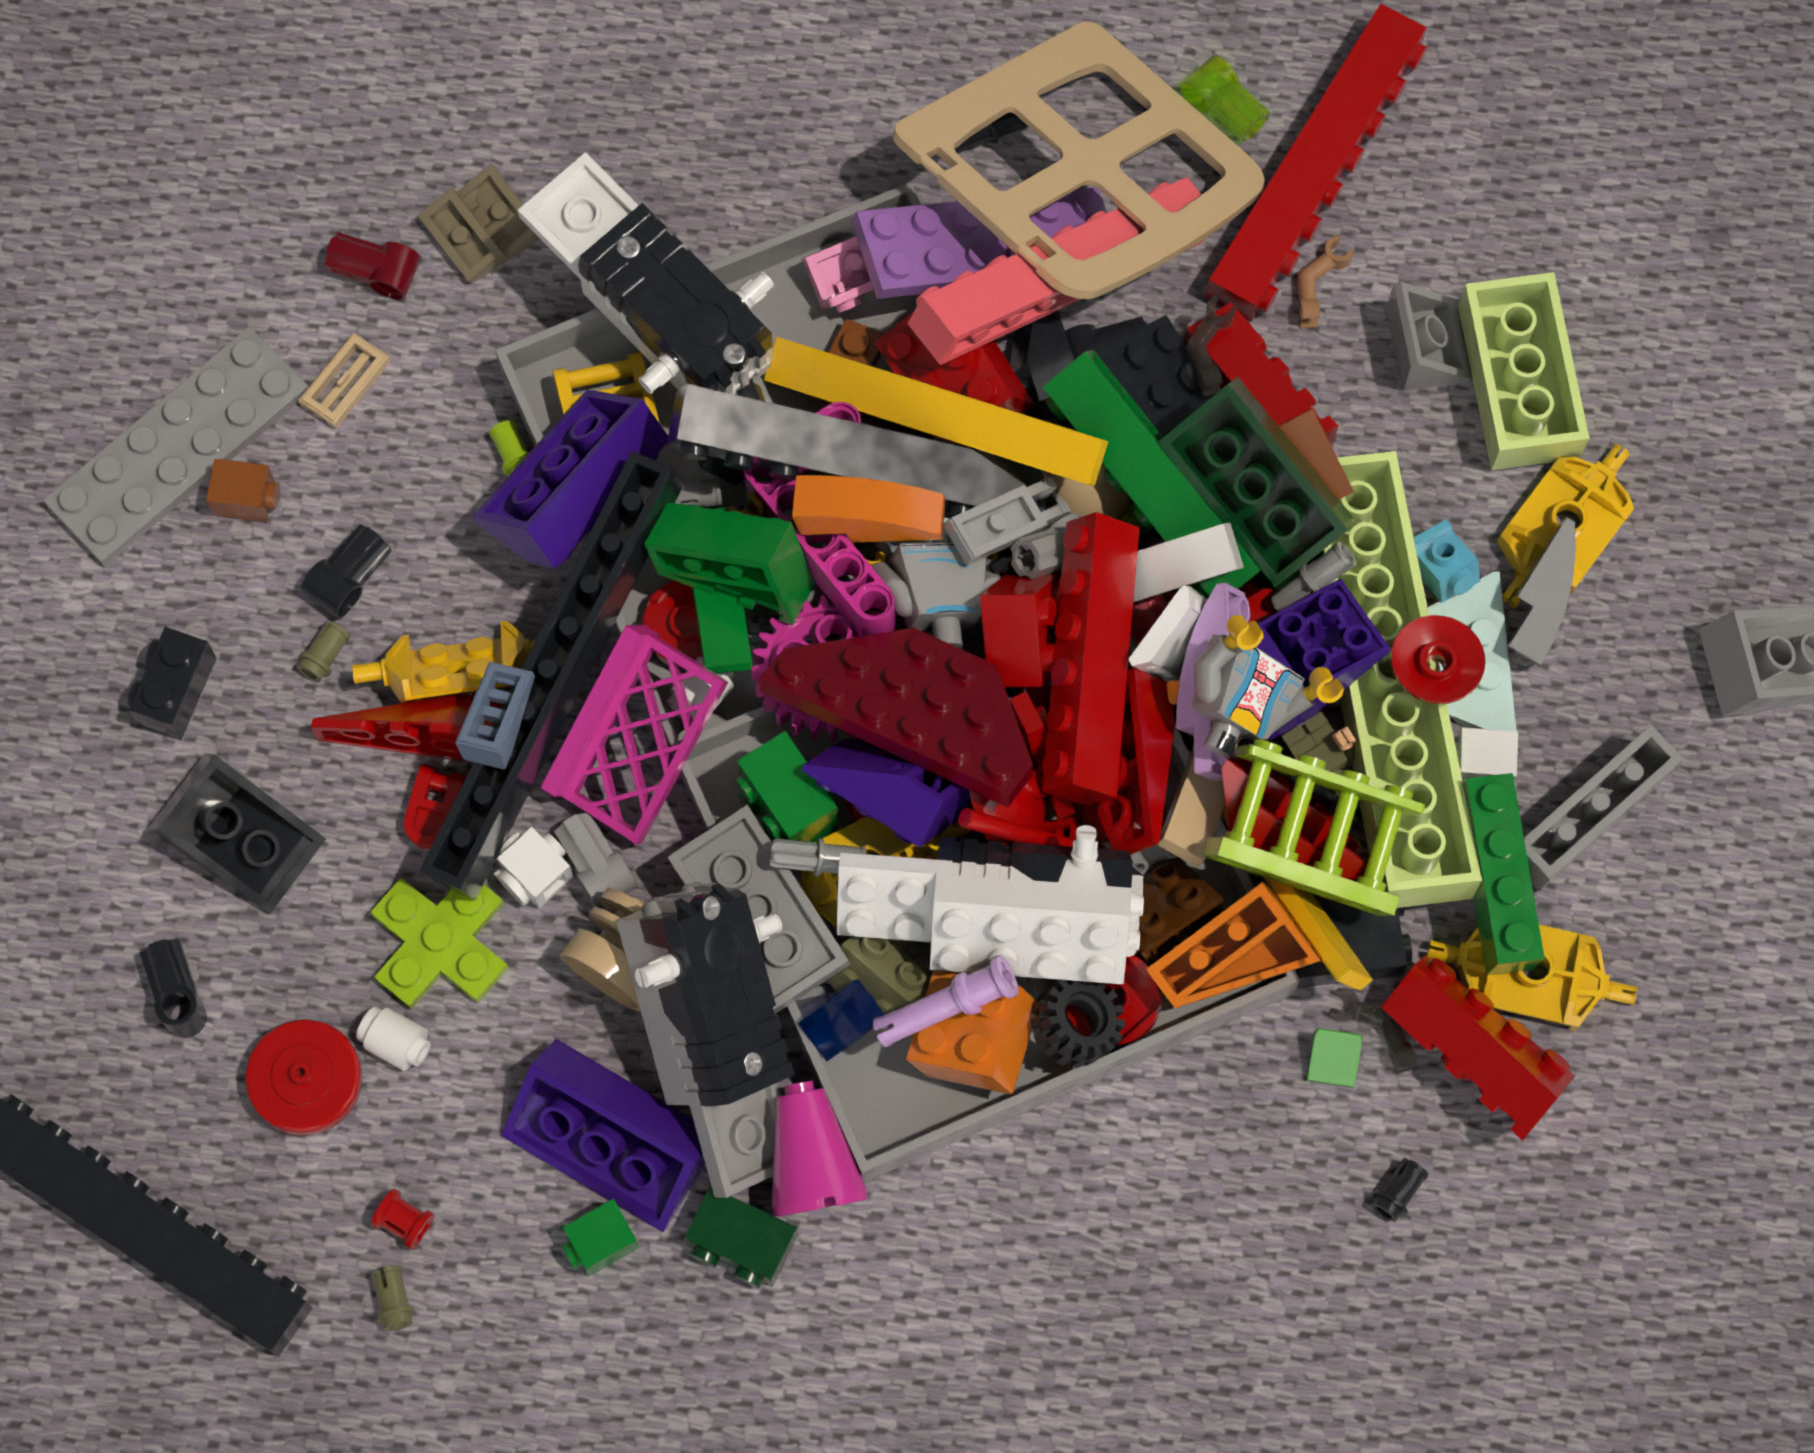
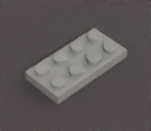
M746 805L669 855L668 859L685 885L693 882H701V884L719 883L725 889H738L747 895L753 919L763 915L766 917L773 913L778 915L782 922L781 932L770 935L769 939L760 943L776 1006L773 1007L776 1014L851 965V963L790 869L772 867L769 864V848L772 842L749 806Z

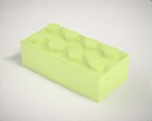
M1555 273L1465 284L1458 309L1491 470L1555 462L1558 457L1575 456L1580 458L1590 438Z

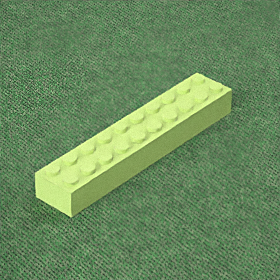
M1396 451L1337 457L1354 490V493L1339 499V501L1355 519V522L1344 534L1313 557V561L1326 553L1338 541L1350 549L1356 558L1357 565L1345 574H1342L1335 581L1340 578L1390 647V652L1347 687L1340 697L1344 724L1356 738L1354 745L1355 758L1352 762L1353 771L1368 776L1370 778L1368 785L1382 790L1385 789V785L1401 787L1413 792L1412 800L1425 804L1423 814L1410 816L1402 814L1382 880L1386 884L1384 892L1400 897L1397 908L1473 899L1482 882V875L1447 704L1427 703L1410 695L1397 681L1391 666V650L1398 633L1411 621L1429 616ZM1429 661L1427 663L1430 669L1440 672L1438 661ZM1359 799L1370 856L1384 808Z

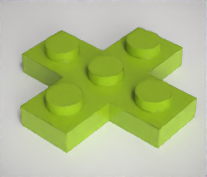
M401 877L370 912L373 918L404 942L374 976L375 980L411 1010L442 974L475 1002L479 1003L509 969L507 963L475 938L504 905L503 899L483 884L476 900L451 889L436 906Z

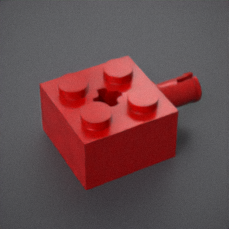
M1016 572L1007 573L980 595L986 661L997 666L1004 687H1021V693L1027 691L1034 707L1043 705L1048 714L1050 708L1048 681L1051 680V670L1054 664L1055 626L1058 620L1060 598L1059 581L1062 575L1061 572H1054L1030 579L1028 576L1019 577Z

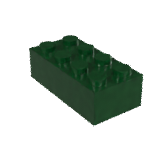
M1236 377L1157 442L1222 523H1231L1236 540L1275 587L1344 534L1355 522V519L1239 377Z

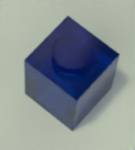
M857 978L823 1002L802 1019L798 1025L827 1062L874 1028V1018L884 1016L885 1014L873 996Z

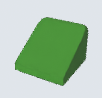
M1316 1028L1312 1035L1307 1081L1354 1088L1363 1036Z

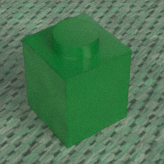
M614 1198L562 1227L569 1239L560 1244L574 1270L583 1265L589 1276L640 1248Z

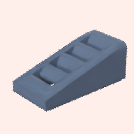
M494 662L488 663L455 742L462 758L500 769L506 768L515 745L535 676L532 671ZM496 683L516 687L514 693L494 689ZM490 702L508 705V708L503 710L489 705ZM487 720L501 725L499 728L484 725V722Z

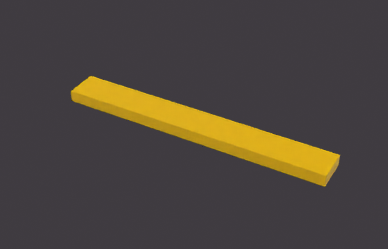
M776 337L773 347V360L770 362L771 366L766 371L764 381L833 403L846 402L853 405L858 411L1091 486L1096 484L1109 442L781 337Z

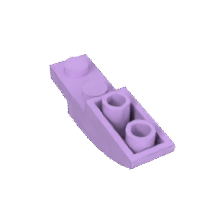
M1227 583L1216 584L1195 624L1183 662L1177 698L1176 729L1194 736L1195 774L1212 781L1223 780L1221 766L1229 758L1234 759L1236 757V749L1234 746L1230 757H1223L1207 750L1203 746L1213 722L1195 712L1191 704L1195 693L1194 663L1208 648L1213 634H1229L1226 629L1229 618L1234 615H1240L1245 618L1247 623L1249 622L1250 607L1245 593Z

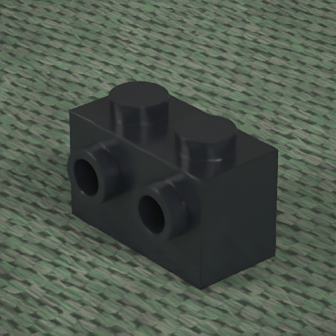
M164 627L160 639H154L151 642L146 654V664L148 665L142 680H136L132 685L127 700L129 712L138 726L182 740L217 659L208 641Z

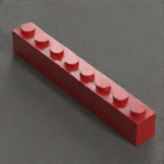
M1380 3L1208 281L1206 298L1222 307L1232 302L1245 319L1250 322L1254 320L1259 310L1265 313L1268 312L1279 292V289L1274 287L1281 274L1286 277L1291 275L1301 255L1296 252L1303 239L1307 242L1313 239L1322 222V218L1318 217L1319 212L1324 204L1330 208L1334 205L1344 185L1339 182L1345 170L1351 173L1354 172L1365 149L1360 147L1366 136L1374 138L1385 120L1386 115L1381 112L1386 103L1395 104L1407 83L1402 77L1408 68L1416 70L1424 58L1428 48L1422 44L1427 29L1426 26Z

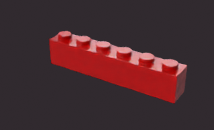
M1099 512L1066 522V531L1063 537L1062 576L1059 581L1058 620L1055 626L1054 664L1051 670L1050 708L1047 715L1046 752L1043 761L1042 792L1083 805L1117 798L1140 529Z

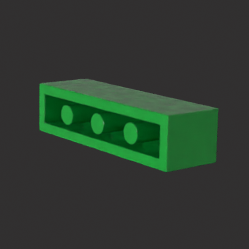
M1513 773L1466 778L1463 781L1482 875V882L1473 900L1486 975L1533 970L1545 957Z

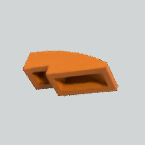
M796 475L792 518L800 535L847 534L851 542L942 540L945 496L939 492L882 480L828 475Z

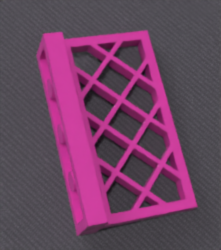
M626 625L540 787L554 797H564L636 845L642 844L728 684V681L658 638L659 634L646 625ZM654 651L667 658L671 673L670 678L651 682L647 664ZM679 666H681L689 672L681 674ZM697 676L711 685L701 704L689 707L683 680ZM640 679L642 686L635 687ZM673 683L679 710L660 715L653 689ZM644 692L650 718L630 723L626 703L631 695ZM698 711L694 719H692L691 712ZM681 715L686 734L681 744L668 747L661 721ZM619 719L620 726L614 728L617 720ZM652 724L658 750L638 755L632 729ZM622 732L628 758L609 763L604 745L610 735ZM676 751L673 759L671 760L669 753ZM660 756L664 775L658 785L646 788L640 761ZM596 760H598L599 766L593 768ZM630 764L636 791L617 796L610 769ZM601 772L607 799L594 802L581 794L580 790L588 775ZM654 792L651 800H649L648 793ZM638 796L643 815L636 828L623 821L618 801ZM609 804L610 812L601 806Z

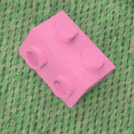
M856 236L802 258L822 309L835 306L838 313L849 310L863 303L860 295L874 290Z

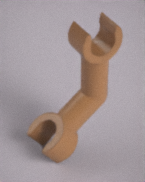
M1340 236L1330 238L1326 242L1324 253L1297 275L1300 328L1318 327L1317 318H1320V304L1316 296L1315 282L1331 269H1344L1352 261L1354 250H1350L1344 256H1336L1331 252V250L1339 245Z

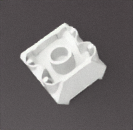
M1183 585L1130 656L1128 662L1131 663V666L1164 681H1180L1183 662L1193 629L1208 599L1192 587Z

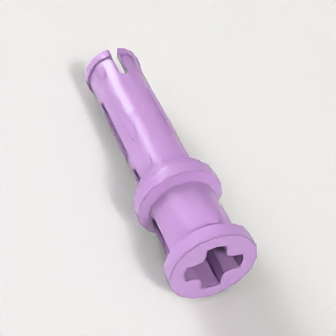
M999 955L991 959L989 966L968 975L965 972L957 974L951 981V986L884 1016L874 1018L873 1027L875 1031L881 1028L887 1030L878 1034L877 1038L883 1046L888 1047L894 1042L961 1012L967 1015H975L981 1012L982 1006L1003 996L1011 999L1018 995V984L1010 965Z

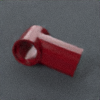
M337 232L331 238L327 247L324 266L328 272L368 284L374 292L382 296L388 297L390 293V298L404 300L421 261V256L412 248L401 243L387 241L382 246Z

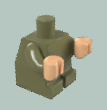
M1322 712L1303 722L1302 726L1298 725L1281 736L1293 759L1297 760L1299 754L1307 755L1326 762L1324 770L1341 775L1342 770L1352 771L1350 764L1355 758L1354 745L1356 738L1347 726L1335 733ZM1333 790L1336 796L1340 795V792Z

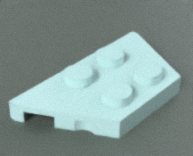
M1499 571L1482 577L1480 582L1476 583L1468 592L1462 595H1455L1443 603L1439 601L1428 607L1429 615L1451 617L1467 625L1479 638L1485 653V670L1479 685L1464 699L1447 704L1449 717L1457 724L1467 728L1517 732ZM1439 663L1440 671H1442L1443 667Z

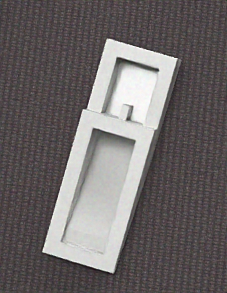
M1231 523L1220 524L1138 551L1133 603L1182 588L1183 585H1192L1244 568Z

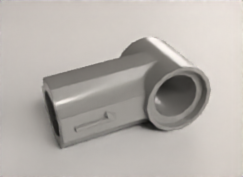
M1069 514L1059 519L1045 531L1018 538L1011 547L1013 557L1011 565L1019 577L1028 576L1030 579H1035L1062 570L1063 537L1066 531V522L1080 518L1079 514Z
M589 813L573 815L563 821L554 831L557 840L578 872L576 877L586 895H590L591 898L589 900L594 907L603 908L599 898L607 888L616 889L627 894L638 887L625 861L617 851H612L605 836Z

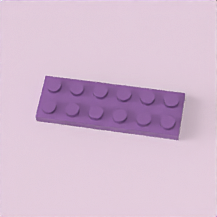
M1096 187L1072 191L1029 216V218L1046 235L1052 238L1062 228L1068 225H1072L1075 228L1084 224L1095 213L1099 211L1107 213L1099 189ZM958 201L856 211L851 220L877 299L918 295L932 286L942 288L951 284L955 278L965 271L971 270L975 273L986 268L991 261L1001 255H1005L1007 258L1015 255L1007 245Z

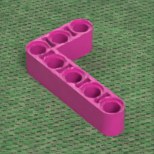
M835 402L816 412L821 415L861 423L858 410L846 402ZM752 466V470H744L746 495L753 492L766 507L764 518H780L792 523L814 581L842 616L850 621L855 632L859 636L893 631L895 627L894 595L845 534L800 535L792 515L783 513L788 509H793L796 480L789 481L774 478L769 482L757 481L758 478L770 476V469ZM815 542L829 544L824 548H813L810 546ZM842 575L856 577V579L850 582H842L837 578ZM871 608H878L884 611L877 616H870L864 613Z

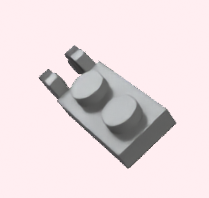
M1048 478L1027 488L1025 485L1020 486L951 517L944 524V528L965 564L969 565L1013 545L1018 538L1042 532L1043 529L1071 514L1072 511L1066 502L1054 505L1043 512L1039 510L1035 502L1048 497L1057 488L1053 479Z

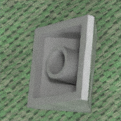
M1401 281L1394 284L1386 307V314L1403 391L1463 383L1472 380L1454 298Z

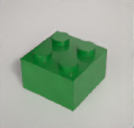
M786 731L737 760L739 778L735 779V782L740 790L737 796L743 807L748 805L754 815L759 814L766 828L764 831L771 842L774 839L816 842L818 838H824L839 831L838 808L827 791L818 786L813 777L802 771L804 764L807 762Z

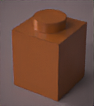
M214 458L206 502L212 515L267 523L269 509L277 508L280 496V484L275 482L269 466Z

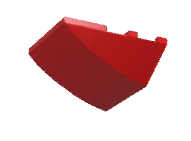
M1239 757L1229 758L1221 766L1228 830L1231 832L1252 767L1250 761ZM1270 771L1251 834V838L1255 839L1253 847L1267 852L1270 851L1271 846L1276 847L1294 788L1292 783L1273 771ZM1311 796L1295 849V853L1299 854L1297 862L1311 867L1314 866L1315 861L1320 862L1334 814L1326 810L1328 807L1326 804ZM1349 834L1339 868L1343 869L1341 877L1357 881L1358 876H1364L1368 862L1358 856L1364 849L1361 843Z

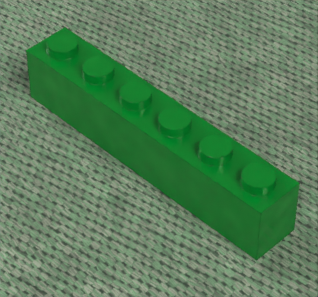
M1094 350L1082 353L1042 387L1049 395L1045 399L1048 407L1060 420L1063 421L1067 418L1078 432L1109 441L1102 461L1107 468L1103 471L1105 478L1119 493L1124 490L1136 504L1132 507L1136 517L1146 528L1150 529L1154 526L1165 540L1164 542L1223 524L1157 443L1163 438L1162 434ZM1237 540L1236 543L1244 568L1192 584L1193 588L1205 598H1209L1216 584L1227 583L1239 589L1262 571Z

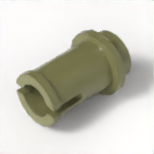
M326 620L307 652H301L298 655L300 662L297 665V669L304 676L316 682H320L323 677H329L332 673L329 667L344 644L350 639V634L340 625Z
M401 1266L383 1267L385 1274H381L379 1269L373 1271L370 1275L374 1282L380 1313L376 1316L377 1322L383 1324L385 1331H397L413 1324L411 1316L416 1312L415 1308L408 1304Z

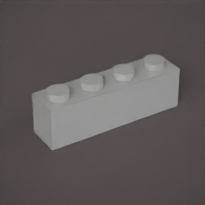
M1652 725L1644 730L1524 838L1531 882L1539 892L1666 779L1682 762L1684 758Z

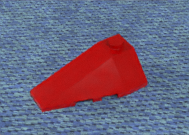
M1135 667L1127 671L1117 798L1098 802L1099 807L1097 810L1113 850H1126L1130 855L1154 846L1160 841L1175 728L1173 705L1169 703L1166 683L1168 682Z
M473 691L472 695L454 694L312 718L311 729L317 741L471 762L462 758L455 742L477 691ZM490 702L489 706L501 709L503 704ZM487 720L484 722V725L490 727L494 724V722Z

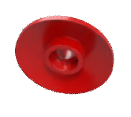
M1429 615L1411 621L1398 633L1391 650V666L1399 684L1410 695L1427 703L1450 704L1464 699L1479 685L1485 670V653L1477 635L1464 623L1447 616ZM1429 661H1437L1442 665L1443 670L1440 672L1434 671L1428 667L1427 663Z

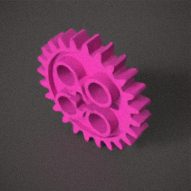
M821 595L818 607L812 608L806 600L802 612L799 613L793 625L783 623L775 618L769 620L770 629L773 634L760 632L759 642L763 648L753 649V660L758 665L751 667L753 680L758 681L755 684L756 697H766L763 700L765 713L777 710L775 717L778 726L792 720V734L794 736H797L804 727L810 728L811 741H816L820 731L823 730L827 731L830 741L835 742L837 730H840L839 728L759 691V678L785 648L809 645L804 640L805 638H810L814 644L826 642L824 639L832 634L842 635L845 639L860 637L852 628L850 621L842 616L836 607L829 606L825 595ZM876 610L874 612H871L869 615L877 616L879 615V612ZM846 732L850 738H854V735Z

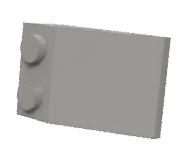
M1814 605L1735 610L1699 629L1722 716L1755 714L1814 702Z

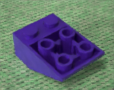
M1341 578L1257 623L1263 631V639L1257 648L1303 677L1305 680L1302 685L1305 687L1310 685L1309 677L1312 671L1318 667H1324L1331 672L1332 680L1339 679L1345 690L1390 652L1389 645ZM1316 697L1314 699L1315 705L1294 717L1271 734L1269 740L1313 717L1328 703H1324Z
M845 738L805 763L802 771L813 777L816 784L822 789L837 793L854 804V808L860 814L877 819L892 829L897 838L906 843L915 844L919 848L955 823L959 818L960 812L965 809L970 799L969 789L862 739Z

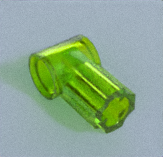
M1212 55L1180 85L1183 96L1191 105L1196 103L1194 107L1201 113L1210 112L1242 142L1250 140L1269 119L1270 111L1239 84L1238 76L1232 66L1218 55Z

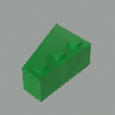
M668 502L644 543L658 575L711 595L715 588L741 597L739 605L753 610L757 603L781 612L779 620L790 625L795 623L815 585L792 523L780 518H764L742 514L737 511L727 512L702 508L693 504L683 505Z

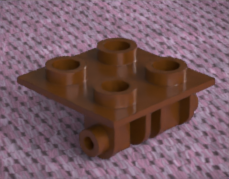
M1180 857L1169 859L1159 864L1154 870L1143 876L1144 906L1143 916H1140L1139 920L1140 946L1139 951L1136 952L1146 964L1151 960L1156 962L1174 949L1170 937L1179 945L1184 941L1179 931L1183 930L1190 937L1195 933L1194 930L1198 931L1224 911L1221 904L1224 901L1223 898Z

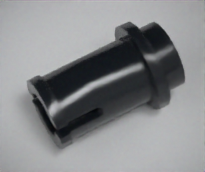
M1402 1158L1400 1165L1384 1188L1374 1192L1373 1197L1375 1201L1372 1207L1377 1213L1392 1222H1396L1399 1216L1405 1217L1408 1213L1406 1206L1421 1184L1428 1178L1429 1174L1415 1161Z

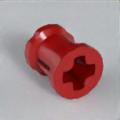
M393 1188L376 1209L371 1220V1226L376 1229L381 1227L387 1229L403 1239L407 1248L414 1250L431 1227L435 1215L429 1210L422 1212L403 1200L401 1192Z

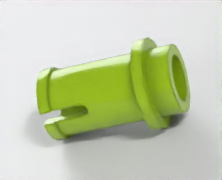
M513 420L502 421L493 426L489 431L490 438L494 441L504 462L501 467L502 471L507 476L531 452L527 450L517 430V425Z

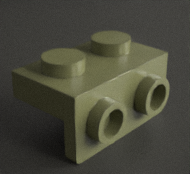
M851 936L840 947L851 965L826 980L837 993L839 992L840 995L845 997L873 1023V1019L876 1017L884 1016L924 998L932 975L890 939Z

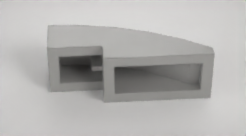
M1564 517L1516 594L1517 597L1529 603L1531 607L1508 642V646L1540 665L1558 633L1567 608L1573 582L1576 553L1575 522L1567 517Z

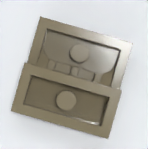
M491 163L459 191L454 190L452 187L449 188L418 215L470 283L483 278L540 239L519 218L518 209L524 205V202L499 170Z

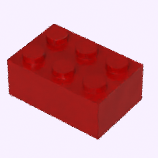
M912 312L875 342L895 374L1021 414L1035 405L995 340L939 365L907 324L913 314ZM932 435L935 441L977 450L975 448Z

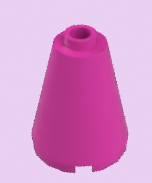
M813 1081L784 1086L786 1095L776 1097L772 1188L774 1217L867 1200L866 1185L824 1088L814 1090Z

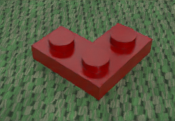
M1026 691L1009 698L1028 752L1033 758L1037 769L1041 770L1044 774L1043 761L1046 752L1048 714L1043 705L1034 707ZM1046 794L1058 820L1075 814L1072 801Z

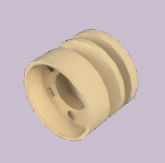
M607 888L599 898V901L606 910L593 907L588 914L591 921L601 931L600 935L579 928L559 956L576 974L616 1002L640 1012V1006L616 920L641 911L645 902L616 889Z

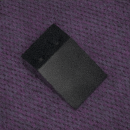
M208 753L203 755L149 826V829L268 914H271L326 840L324 836L215 754Z

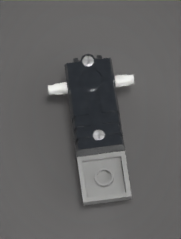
M689 883L682 886L679 893H670L646 900L641 911L618 919L616 922L666 1105H690L714 1197L727 1198L773 1176L776 1097L781 1096L777 1083L795 1075L792 1063L787 1060L785 1054L788 1052L785 1038H782L779 1030L782 1029L779 1015L774 1013L773 1007L776 1006L760 948L762 941L769 939L770 935L781 932L782 922L778 915L774 913L766 917L763 915L753 919L747 895L738 889H725L719 883Z

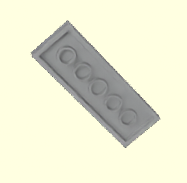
M249 326L44 498L43 502L87 550L106 567L211 477L214 458L232 460L298 404V400L309 386Z

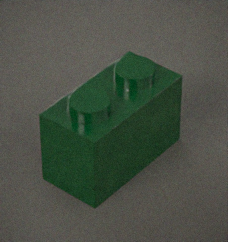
M709 1186L684 1240L686 1246L692 1248L690 1256L695 1260L713 1268H716L718 1262H721L736 1269L733 1277L759 1289L762 1282L771 1287L774 1286L798 1236L796 1226L735 1197H714L713 1189Z

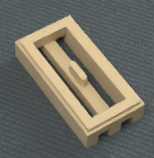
M353 332L298 400L300 406L306 410H311L315 416L321 420L324 419L331 427L337 429L391 362L390 357ZM357 348L362 350L361 355L341 376L323 402L320 404L315 401ZM371 358H374L375 360L370 364V366L366 369V371L362 374V376L358 379L354 386L349 390V392L345 395V397L341 400V402L337 405L333 412H331L330 409L333 407V405L337 402V400L341 397L345 390L350 386V384L354 381V379L358 376V374L362 371L366 364L371 360Z

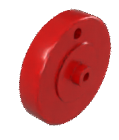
M311 1019L289 1021L266 1033L253 1048L245 1071L246 1091L256 1112L273 1128L298 1136L325 1132L344 1120L352 1111L359 1098L363 1080L359 1056L347 1037L335 1027Z

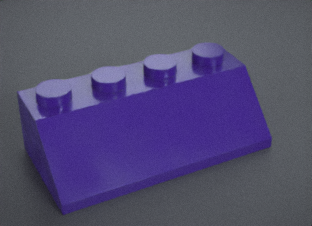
M587 389L472 518L479 526L528 563L556 569L570 558L575 546L592 530L631 451L656 460L661 449L667 444L668 435L643 399Z
M555 1039L531 1063L501 1134L504 1138L608 1200L614 1198L618 1206L662 1232L668 1227L705 1166L704 1156L692 1118L670 1105H666L665 1102L558 1039Z

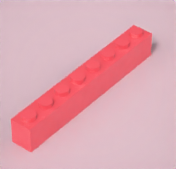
M1188 177L1173 184L1168 182L1161 183L1149 193L1165 210L1174 213L1202 195ZM1118 207L1108 213L1099 211L1092 215L1084 224L1075 228L1072 225H1068L1059 230L1051 239L1071 257L1085 260L1141 234L1144 230ZM1204 240L1200 241L1199 243H1197V244L1194 245L1193 247H1195V246L1201 244ZM1035 243L1029 246L1043 260L1049 258ZM1019 253L1008 258L1005 255H1001L982 270L975 273L971 270L965 271L955 278L951 284L942 288L932 286L925 290L916 299L917 307L907 324L939 365H942L1081 299L1064 295L1050 286Z

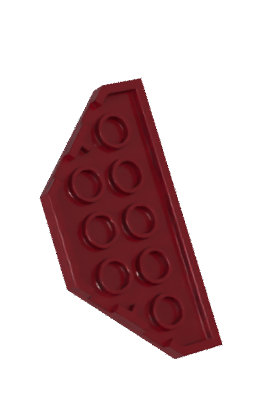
M916 628L785 648L759 678L760 692L1007 808L1032 777L1033 763L997 666Z

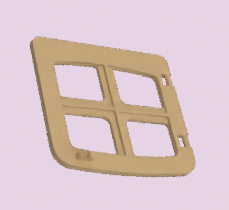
M1089 21L1080 22L901 119L896 123L892 136L895 144L904 153L937 178L938 184L1015 254L1019 253L1036 269L1035 272L1050 286L1062 294L1076 299L1099 297L1156 269L1190 249L1255 202L1262 192L1265 180L1262 169L1247 153L1108 31L1097 23ZM1093 72H1102L1111 77L1145 107L1147 111L1100 138L1089 139L1081 135L1039 96L1076 78ZM1008 112H1012L1059 153L1061 159L1009 190L1000 191L961 158L955 149L984 127ZM1171 134L1179 137L1213 167L1222 178L1208 191L1175 213L1165 210L1120 168L1122 162ZM937 154L951 168L945 171L931 157ZM1091 185L1102 191L1140 225L1144 232L1105 252L1085 260H1078L1067 254L1036 226L1029 216L1079 187ZM1035 243L1049 258L1043 260L1029 246Z

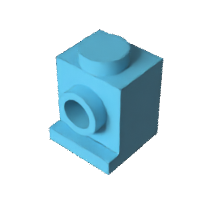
M1447 519L1413 537L1422 582L1441 603L1455 595H1462L1468 592L1476 583L1480 582L1477 557L1452 531V524Z

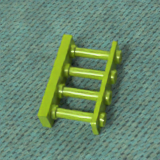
M1255 739L1253 745L1238 746L1235 756L1253 763L1232 832L1227 831L1225 837L1208 838L1203 856L1377 916L1395 915L1400 897L1384 892L1386 884L1382 880L1402 814L1407 816L1421 815L1424 812L1425 804L1412 800L1413 792L1407 789L1385 785V789L1382 790L1368 785L1370 778L1361 773L1342 770L1341 775L1324 770L1326 762L1301 754L1298 755L1297 760L1281 755L1282 747L1268 741ZM1273 769L1297 778L1276 847L1271 846L1270 851L1267 852L1253 847L1255 839L1251 838V834L1270 771ZM1317 784L1340 792V796L1320 862L1315 861L1314 866L1311 867L1297 862L1299 854L1295 853V849L1314 786ZM1360 799L1384 809L1364 876H1358V880L1355 882L1341 877L1343 869L1339 868V863L1356 806Z

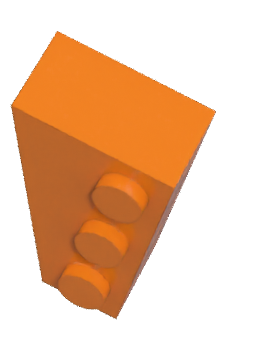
M1261 883L1146 970L1173 1007L1179 1008L1322 960L1269 885Z

